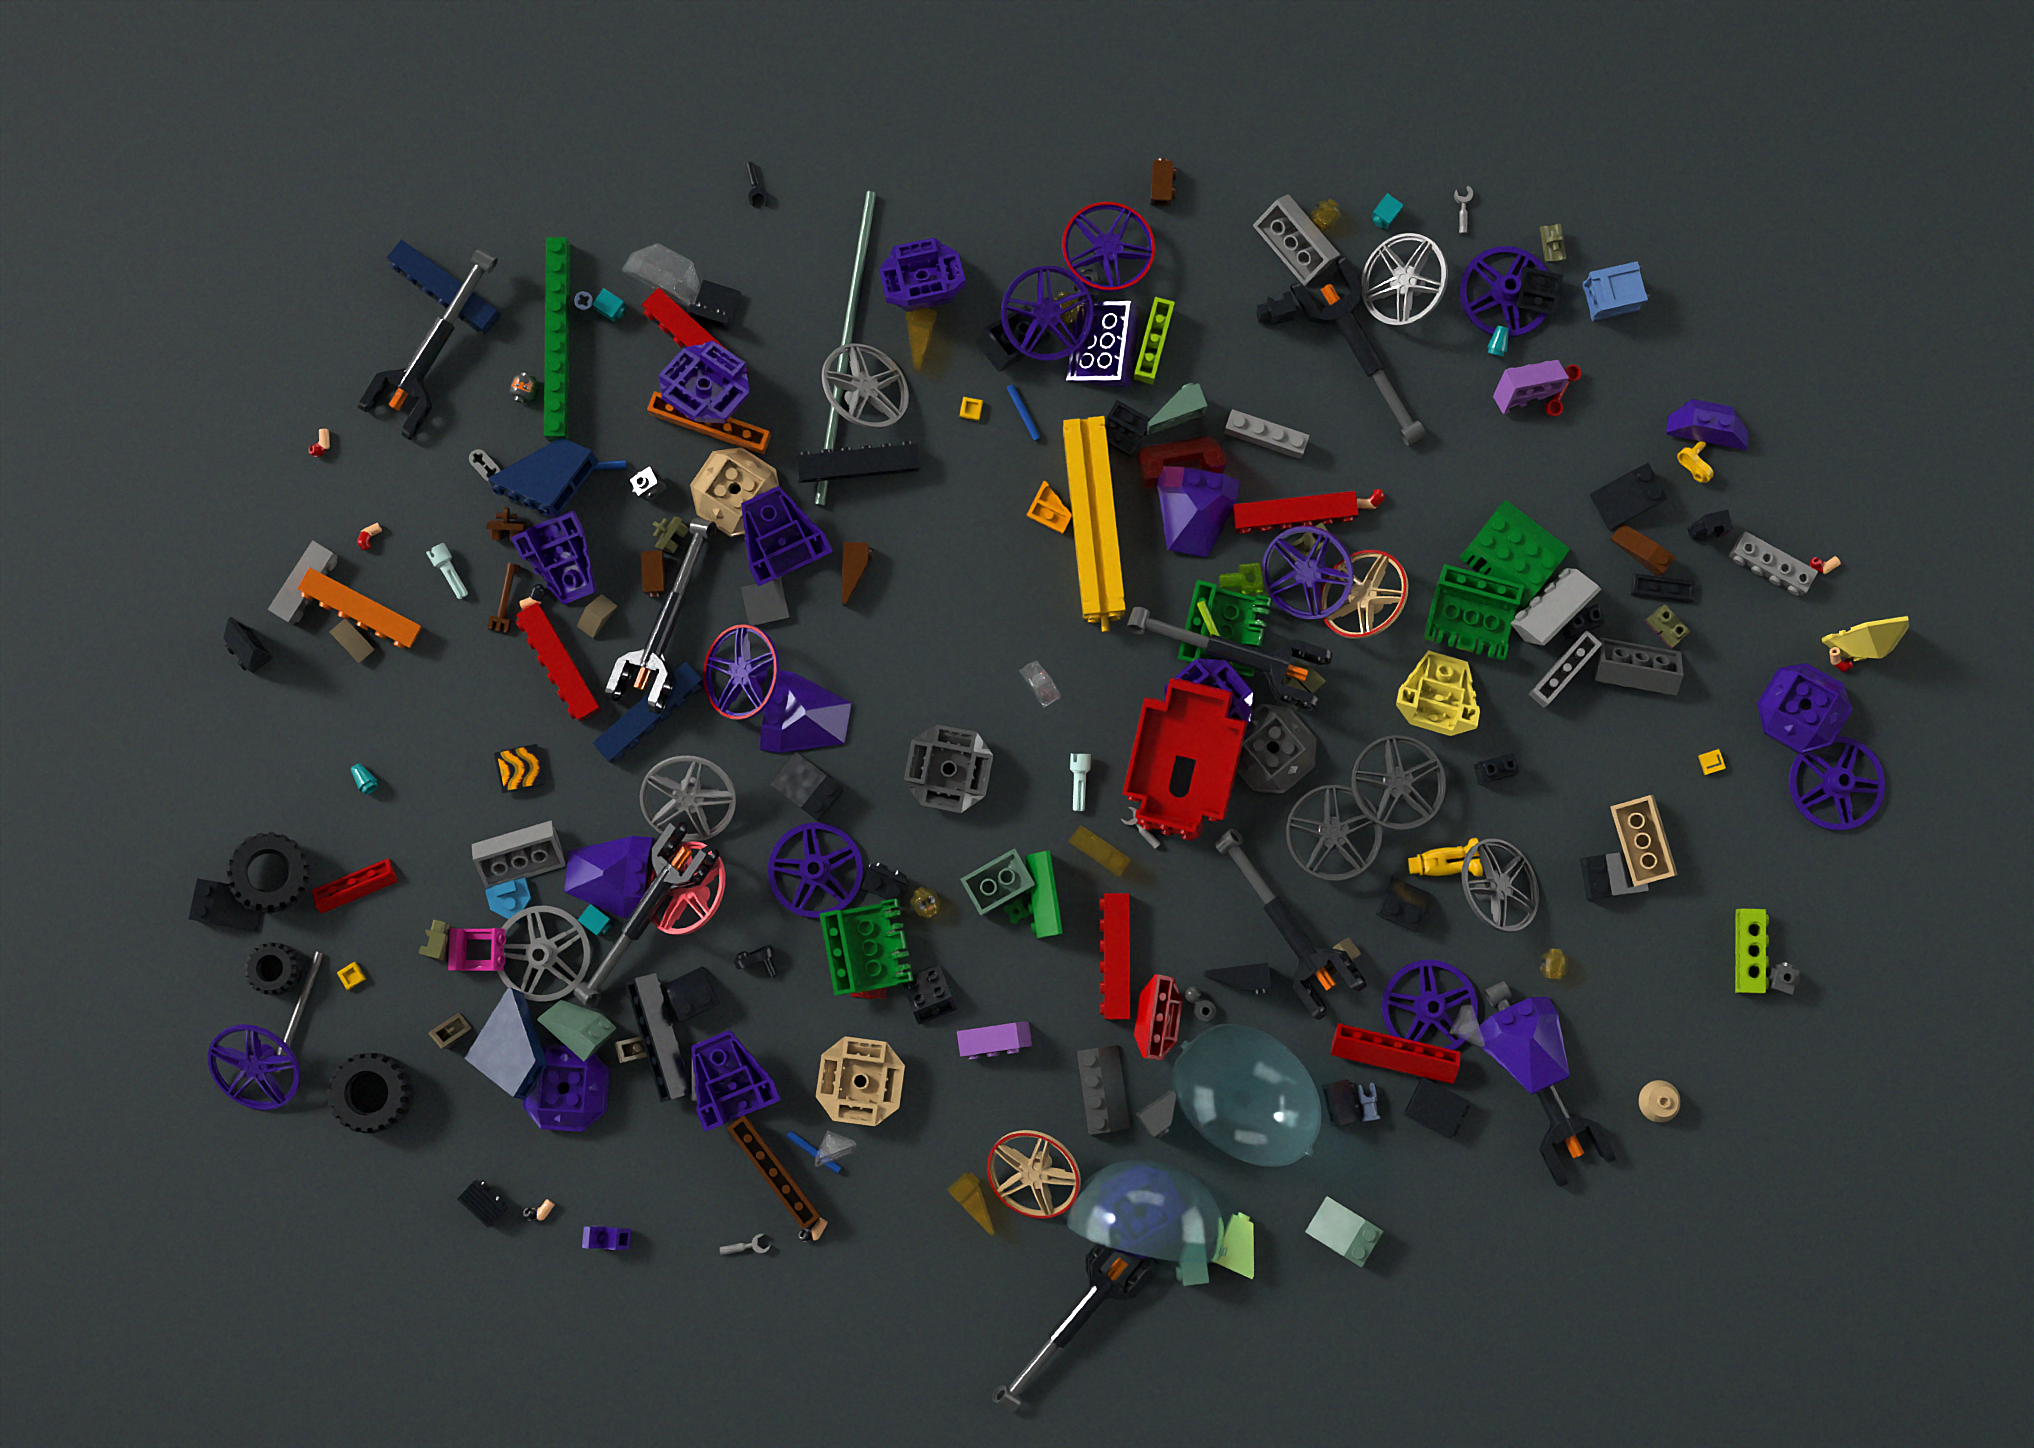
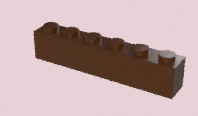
M743 1115L727 1127L728 1131L803 1230L822 1216L747 1115Z

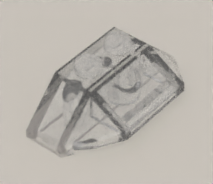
M659 243L632 252L622 268L623 272L654 289L659 287L667 296L687 307L690 304H695L700 284L693 261Z

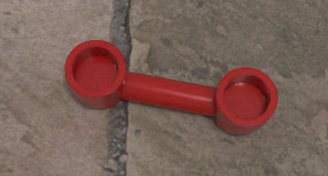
M1572 364L1564 368L1569 379L1563 391L1554 394L1552 400L1546 402L1545 411L1548 415L1558 416L1562 413L1563 404L1560 400L1569 383L1578 380L1581 376V369L1577 365Z

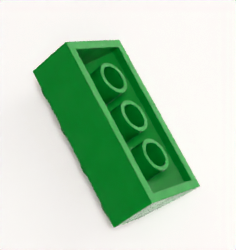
M1050 850L1026 855L1025 861L1022 862L1035 883L1034 886L1026 890V894L1030 893L1032 901L1028 902L1029 914H1034L1035 921L1031 923L1032 934H1037V939L1062 935V926Z

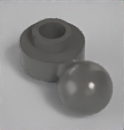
M1195 986L1189 987L1185 991V998L1188 1002L1195 1003L1194 1012L1197 1018L1202 1021L1213 1019L1216 1014L1215 1005L1209 1000L1201 999L1199 988ZM1204 1007L1209 1008L1208 1014L1202 1013Z

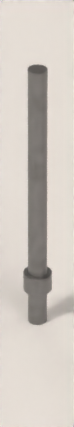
M315 952L283 1040L289 1048L324 955L319 952ZM279 1046L276 1054L281 1055V1057L287 1056Z

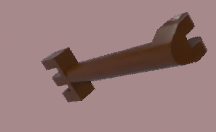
M507 563L506 576L497 617L490 615L488 630H493L494 623H497V632H501L502 624L505 625L504 633L506 634L509 633L512 621L505 619L514 573H519L520 565Z

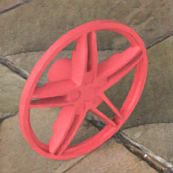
M694 841L681 843L669 860L677 855L683 846L691 851V849H702L707 845ZM692 856L689 857L682 867L684 872L692 862ZM720 856L700 886L688 889L680 887L671 891L669 895L673 896L662 921L658 918L657 914L652 919L653 924L658 929L671 935H686L698 930L711 919L720 905L725 889V869ZM654 868L649 876L646 891L657 876ZM719 874L717 896L712 907L709 909L707 901L710 897V890L706 885ZM687 904H690L702 918L692 926L682 929L672 928ZM696 905L701 906V908L706 913L705 916L702 914L701 910Z

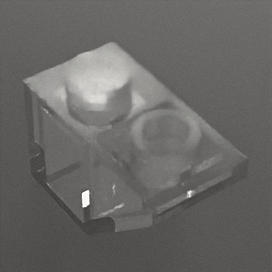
M1037 660L1019 670L1043 707L1061 697L1053 680Z

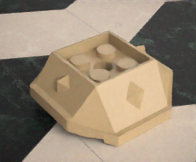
M742 447L713 451L690 484L697 516L715 522L717 529L731 538L745 534L741 503L779 486L776 469ZM733 486L741 487L738 494L730 493Z
M845 1036L821 1055L816 1098L833 1121L876 1126L900 1107L905 1065L887 1042ZM858 1075L865 1076L867 1082L864 1087H858L855 1084V1079Z

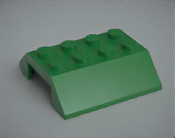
M1505 499L1459 559L1466 564L1471 556L1474 555L1475 557L1468 565L1472 568L1482 558L1487 563L1479 570L1480 574H1484L1490 567L1491 570L1488 572V576L1524 585V595L1521 597L1519 605L1525 608L1561 563L1570 548Z
M1444 564L1435 588L1425 627L1424 640L1433 642L1436 635L1435 643L1440 644L1444 635L1449 636L1448 646L1453 647L1456 641L1455 648L1473 653L1476 646V654H1481L1483 647L1486 646L1489 647L1488 657L1493 658L1496 652L1495 659L1505 661L1509 647L1507 642L1512 627L1511 622L1514 619L1516 608L1520 604L1524 585Z
M1197 580L1185 629L1207 637L1211 636L1197 606V603L1205 601L1220 637L1250 647L1260 648L1265 630L1261 628H1266L1267 623L1263 620H1255V616L1269 615L1270 610L1265 608H1271L1273 599L1261 595L1253 597L1217 588V584ZM1181 642L1177 658L1187 664H1190L1197 658L1221 660L1220 658L1205 654V649L1185 642ZM1232 663L1242 678L1253 679L1255 670Z
M898 899L885 900L879 904L844 911L834 910L820 913L835 996L862 993L914 981L912 972L903 973V971L910 970L911 965H898V959L909 956L908 951L899 952L907 949L904 931L895 932V930L903 928V923H894L893 925L890 923L891 918L901 915L900 910L891 911L899 908Z

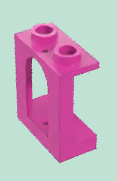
M450 928L448 970L503 971L505 964V929ZM467 940H492L491 960H466Z

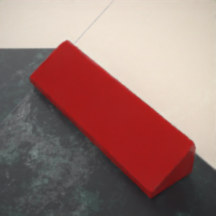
M387 858L311 891L316 908L320 913H324L394 884L398 880L390 859Z

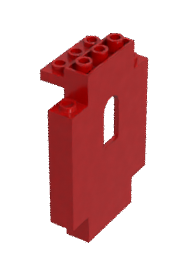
M1173 677L1169 680L1165 701L1152 697L1144 698L1122 795L1128 796L1127 799L1139 802L1142 799L1141 807L1136 810L1135 818L1138 819L1137 824L1142 825L1143 829L1154 831V828L1162 830V834L1174 836L1175 833L1182 835V839L1194 841V838L1197 839L1201 835L1205 816H1207L1208 820L1219 822L1220 819L1226 818L1248 724L1246 720L1228 716L1233 697L1232 691ZM1177 755L1196 760L1189 792L1184 797H1176L1170 791V782Z

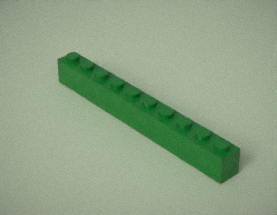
M546 237L544 437L547 441H555L559 438L568 440L570 243L567 237Z

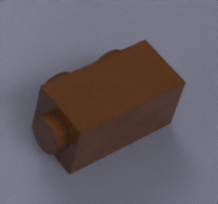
M1167 158L1153 160L1150 205L1170 206L1171 199L1175 200L1176 187H1172V180H1176L1177 168H1173V161H1169Z
M662 550L641 551L643 593L649 595V598H660L661 594H666L664 553Z

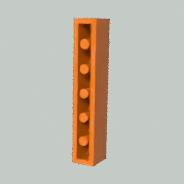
M654 391L647 408L650 416L765 455L771 439V434L768 430L731 417L725 423L695 422L662 400L661 393Z
M310 567L297 588L301 591L300 596L310 601L313 598L319 600V606L329 611L331 608L338 610L337 615L348 621L350 617L357 620L356 625L365 630H368L369 627L376 630L375 635L384 640L387 637L395 640L393 644L403 650L405 647L411 649L422 629V626Z

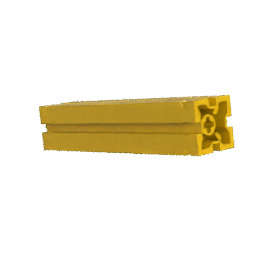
M1104 416L1083 420H1080V418L1063 420V437L1083 621L1088 620V623H1097L1101 619L1102 632H1109V621H1117L1121 619L1120 617H1124L1125 602Z

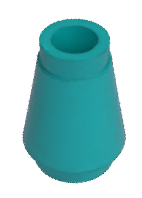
M1497 325V329L1487 346L1489 347L1488 353L1504 357V353L1507 352L1509 328Z
M361 763L351 768L360 792L367 795L378 788L377 779Z

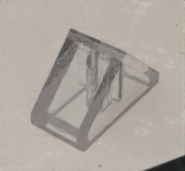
M1472 1005L1462 1006L1450 1033L1474 1046H1485Z
M827 1130L815 1158V1167L854 1153L856 1148L855 1141Z

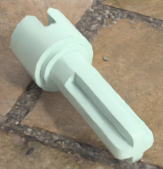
M445 543L433 547L431 552L427 551L426 553L434 567L441 569L457 598L462 599L466 597L468 592L450 562L452 555Z
M1071 753L1070 770L1074 772V811L1085 810L1086 773L1090 771L1091 754Z

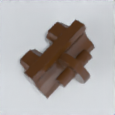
M504 507L503 513H496V519L503 520H490L486 523V529H490L491 540H502L503 530H510V540H512L511 537L523 532L527 528V521H510V519L517 520V513H510L509 507Z

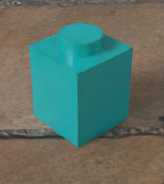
M1387 193L1371 215L1373 223L1387 230L1401 212L1403 204Z
M604 288L592 304L597 312L614 323L617 319H621L626 312L624 301Z
M592 904L586 908L577 920L597 936L606 935L612 927L610 924L612 919Z

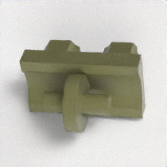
M1561 224L1541 226L1540 233L1545 263L1566 260Z
M674 516L667 528L665 526L669 521L663 518L660 524L655 521L652 524L656 528L653 536L658 538L661 532L663 533L654 546L658 550H664L673 554L678 544L670 539L675 533L683 538L688 532V527L682 523V519L678 516Z

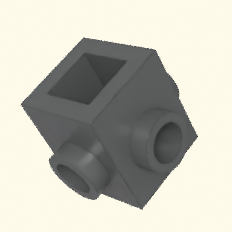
M1092 269L1080 270L1079 273L1082 276L1102 285V279L1097 276V271ZM1073 283V290L1079 293V288ZM1086 286L1091 299L1098 300L1099 291ZM1083 295L1078 297V301L1084 299Z
M650 466L645 470L639 471L635 477L630 479L635 496L637 498L641 497L647 502L655 499L658 494L667 489L660 473Z
M1786 962L1774 965L1768 973V989L1784 995H1793L1794 988H1797L1800 983V976H1798L1800 971L1794 969V965Z

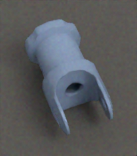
M581 291L576 294L574 302L579 309L586 310L591 307L593 299L588 292ZM581 298H585V299H586V303H585V304H582V303H581V301H580Z
M1374 1083L1369 1085V1097L1364 1095L1361 1085L1357 1086L1359 1104L1362 1105L1364 1116L1362 1122L1381 1119L1377 1111L1376 1102L1378 1099Z

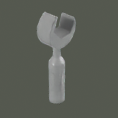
M1467 186L1468 195L1466 197L1459 196L1457 190L1454 193L1456 202L1462 204V209L1459 212V234L1462 235L1467 234L1468 212L1466 204L1473 197V190L1469 186Z
M1127 807V809L1133 811V819L1128 822L1121 819L1122 823L1127 826L1135 824L1139 829V833L1156 849L1161 843L1149 830L1143 829L1140 824H1137L1138 819L1135 818L1136 809Z
M758 1234L753 1238L752 1243H738L720 1247V1254L726 1255L742 1252L746 1248L751 1247L758 1253H764L770 1249L771 1245L765 1249L758 1245V1238L764 1234Z

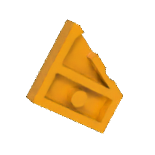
M1043 481L1026 517L1063 534L1072 518V514L1062 504L1059 497L1055 495L1049 484Z

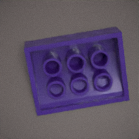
M1131 301L1092 302V326L1082 345L1069 355L1066 381L1110 387H1131L1141 308ZM1085 303L1077 306L1075 309L1072 334L1076 340L1085 325Z

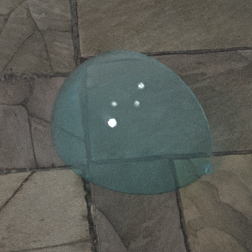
M1234 1023L1209 1027L1199 1033L1191 1042L1185 1040L1180 1047L1183 1050L1177 1058L1172 1071L1173 1090L1186 1118L1210 1143L1239 1160L1266 1167L1289 1165L1305 1155L1310 1157L1314 1153L1312 1145L1317 1139L1321 1126L1319 1096L1308 1071L1285 1045L1259 1029Z
M1130 1159L1116 1162L1100 1169L1081 1185L1077 1198L1070 1209L1066 1210L1063 1218L1067 1219V1226L1075 1233L1097 1243L1143 1256L1179 1262L1208 1263L1226 1256L1228 1250L1223 1245L1224 1223L1221 1211L1209 1190L1190 1173L1161 1161Z

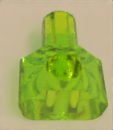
M1260 562L1239 564V572L1219 574L1220 588L1240 586L1242 594L1262 592ZM1253 574L1256 581L1248 582L1245 579V575Z

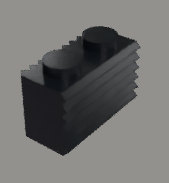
M474 1180L457 1200L489 1228L508 1209L505 1206L506 1201L499 1194L495 1196L490 1192L491 1187L484 1180Z

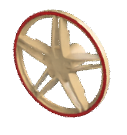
M1363 550L1350 555L1352 563L1371 557L1377 558L1363 582L1354 575L1356 583L1353 585L1351 594L1345 603L1332 614L1322 617L1327 626L1342 637L1363 639L1374 636L1388 628L1404 608L1408 596L1406 572L1393 556L1379 550ZM1344 559L1332 568L1347 574ZM1389 562L1397 569L1400 575L1402 591L1378 589ZM1327 575L1326 578L1335 579V576ZM1323 582L1321 587L1322 601L1320 602L1322 610L1327 609V596L1332 583ZM1380 594L1401 595V597L1380 596ZM1398 603L1392 615L1380 626L1373 629L1374 614L1380 612L1384 604ZM1358 609L1361 632L1355 633L1342 630L1332 620L1339 616L1343 617ZM1363 611H1366L1367 631H1365L1364 627L1365 621Z
M1031 1130L1009 1133L994 1145L987 1160V1175L994 1192L1005 1205L1022 1215L1032 1218L1058 1216L1068 1210L1078 1196L1081 1185L1078 1165L1068 1149L1047 1134ZM1019 1137L1038 1138L1030 1159L1016 1149H1011L1005 1143ZM1042 1140L1046 1141L1043 1152L1039 1151ZM1050 1144L1055 1146L1066 1157L1073 1173L1051 1167ZM997 1154L1019 1171L1002 1185L999 1184L995 1174V1158ZM1018 1180L1022 1182L1006 1192L1003 1191ZM1047 1183L1074 1185L1073 1191L1065 1203L1053 1208L1052 1196ZM1030 1185L1041 1210L1024 1207L1008 1195Z

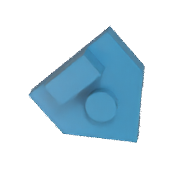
M526 878L516 881L512 880L485 890L490 910L507 919L524 910L532 898Z

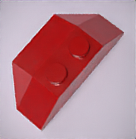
M1155 974L1140 993L1134 1037L1143 1058L1162 1061L1177 1042L1183 1000L1175 984L1174 977Z

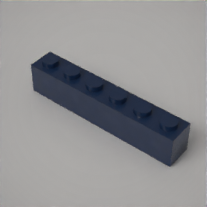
M402 239L387 256L388 261L391 263L389 266L395 272L406 274L405 278L413 285L418 283L422 286L421 290L429 297L434 295L438 298L437 302L445 309L449 307L462 286L459 281ZM472 292L457 318L462 321L465 318L470 322L469 326L476 332L481 330L486 334L501 315L494 307Z
M686 661L673 672L676 682L666 707L661 714L649 711L648 698L650 693H648L592 743L608 762H619L625 756L624 752L628 748H635L640 743L639 739L644 734H651L656 729L655 725L660 720L662 722L667 720L675 707L680 708L686 703V698L691 693L694 695L703 687L701 684L704 681Z

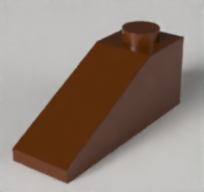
M1624 523L1621 524L1610 538L1613 543L1658 577L1666 571L1676 558L1661 545Z
M843 542V606H847L868 568L869 561H872L873 550L869 548L868 542Z

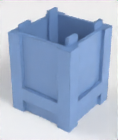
M1638 261L1589 273V277L1586 281H1583L1582 285L1592 321L1637 312L1648 301L1650 294L1647 295L1640 274L1642 265L1639 266Z

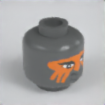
M524 372L514 376L509 389V393L514 396V401L525 404L526 401L534 400L539 387L536 377Z

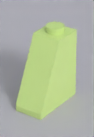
M1238 1212V1215L1232 1214L1212 1261L1253 1279V1223L1249 1221V1216Z

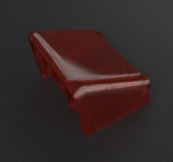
M1201 436L1143 447L1138 453V465L1143 489L1153 488L1154 480L1163 473L1164 465L1199 459L1201 468H1207L1211 472L1223 474L1227 465L1224 451L1212 436Z

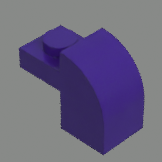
M597 1225L584 1226L582 1248L629 1250L631 1229Z

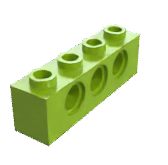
M1155 297L1137 362L1134 380L1149 384L1154 383L1175 304L1174 301Z
M1736 909L1735 993L1761 994L1766 993V989L1769 987V979L1766 977V968L1769 966V958L1766 956V947L1769 945V937L1766 935L1769 916L1766 914V909ZM1750 925H1754L1757 929L1755 936L1749 933ZM1751 945L1757 950V954L1754 957L1749 954ZM1751 966L1757 971L1754 978L1749 975V968Z

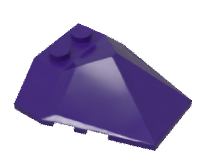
M1160 466L1157 491L1160 498V510L1163 517L1167 550L1207 558L1232 511L1233 504L1237 501L1240 481L1214 472L1187 467Z
M779 486L741 503L749 569L758 587L833 552L825 534Z
M574 511L562 513L557 518H550L511 537L520 557L524 561L527 560L534 567L533 571L536 575L540 574L548 583L546 586L563 605L596 592L584 529Z
M780 670L776 692L764 710L760 750L786 753L845 744L852 703L794 672ZM772 675V678H771V681H770V685H769L768 692H769L770 687H771V684H772L773 675Z
M629 836L570 850L568 852L564 892L628 919L646 892L649 858H652L654 838Z
M1549 997L1527 998L1491 1015L1473 1031L1483 1051L1493 1057L1498 1062L1497 1064L1505 1068L1531 1095L1570 1077L1559 1016Z
M731 1030L691 1046L693 1072L695 1073L696 1109L705 1132L781 1100L773 1079Z

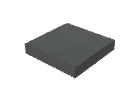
M781 578L774 579L759 587L757 584L741 587L749 625L759 626L790 619Z

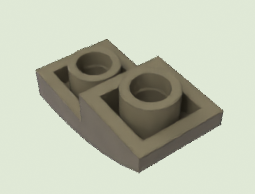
M343 619L329 631L357 663H360L374 651L373 647L346 619Z

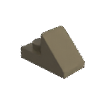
M641 1036L615 1042L620 1063H629L647 1057Z

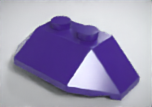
M1691 399L1667 418L1666 435L1747 450L1749 431L1731 406Z

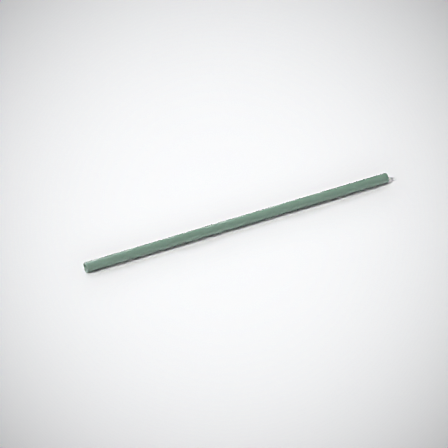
M872 191L866 192L841 346L852 344L876 193ZM849 352L839 355L838 373L847 374ZM834 385L833 396L841 406L844 389ZM831 404L824 449H831L834 452L840 414ZM829 480L818 481L815 505L825 506Z

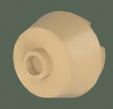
M1656 1080L1648 1083L1641 1090L1639 1107L1644 1116L1649 1120L1660 1123L1666 1122L1674 1118L1679 1111L1680 1095L1672 1084Z

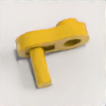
M1699 441L1692 449L1683 448L1677 457L1681 465L1693 474L1696 481L1707 483L1714 476V472L1698 456L1706 447L1705 442Z

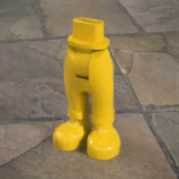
M1471 838L1468 845L1463 848L1462 846L1429 850L1421 854V856L1417 854V857L1408 858L1410 874L1419 873L1422 876L1424 873V875L1447 876L1462 873L1463 861L1447 862V860L1464 858L1469 849L1478 843V839ZM1478 851L1473 855V857L1479 856ZM1480 858L1472 859L1468 871L1472 872L1476 877L1483 876Z

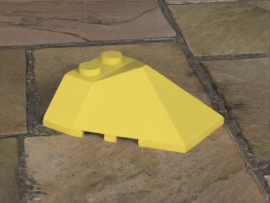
M1908 616L1866 622L1851 627V630L1848 632L1842 630L1837 634L1827 635L1822 638V643L1830 648H1839L1842 657L1845 659L1853 658L1854 662L1866 660V658H1883L1895 648L1909 628Z
M1429 650L1398 691L1396 706L1411 725L1448 736L1476 729L1480 714L1479 706H1477L1475 700L1476 693L1472 688L1473 681L1468 662Z

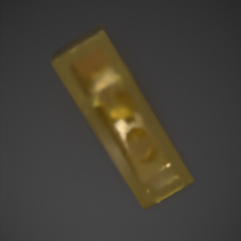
M924 308L906 312L905 320L908 326L915 372H919L937 317V312L933 309Z
M1081 825L1068 841L1117 878L1120 877L1131 861L1119 850Z
M965 1172L947 1191L992 1236L995 1231L981 1187L978 1185L980 1180L972 1172L969 1175Z

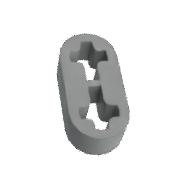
M477 449L470 453L469 462L490 483L488 481L490 474L486 469L489 467L493 472L497 470L496 474L501 471L500 468L483 450ZM477 455L479 457L483 455L482 460L485 462L483 466L476 462L475 457Z

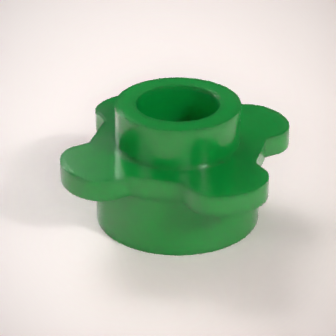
M1016 899L1013 904L1006 905L1004 908V912L1009 915L1010 922L1013 924L1018 923L1019 919L1026 918L1029 914L1028 910L1024 909L1023 902L1020 899Z

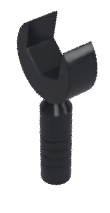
M748 162L746 167L751 186L753 187L748 194L749 202L753 207V199L761 196L765 199L766 206L769 202L768 193L764 188L758 187L759 182L754 162Z

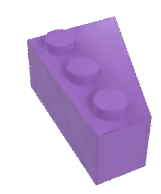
M1559 360L1509 368L1504 371L1493 398L1504 415L1509 413V408L1517 405L1524 407L1529 400L1534 398L1541 400L1563 391L1569 377Z
M1029 1021L957 1031L960 1056H967L968 1060L980 1058L982 1053H987V1057L1000 1055L999 1051L1007 1050V1054L1019 1052V1048L1032 1046Z

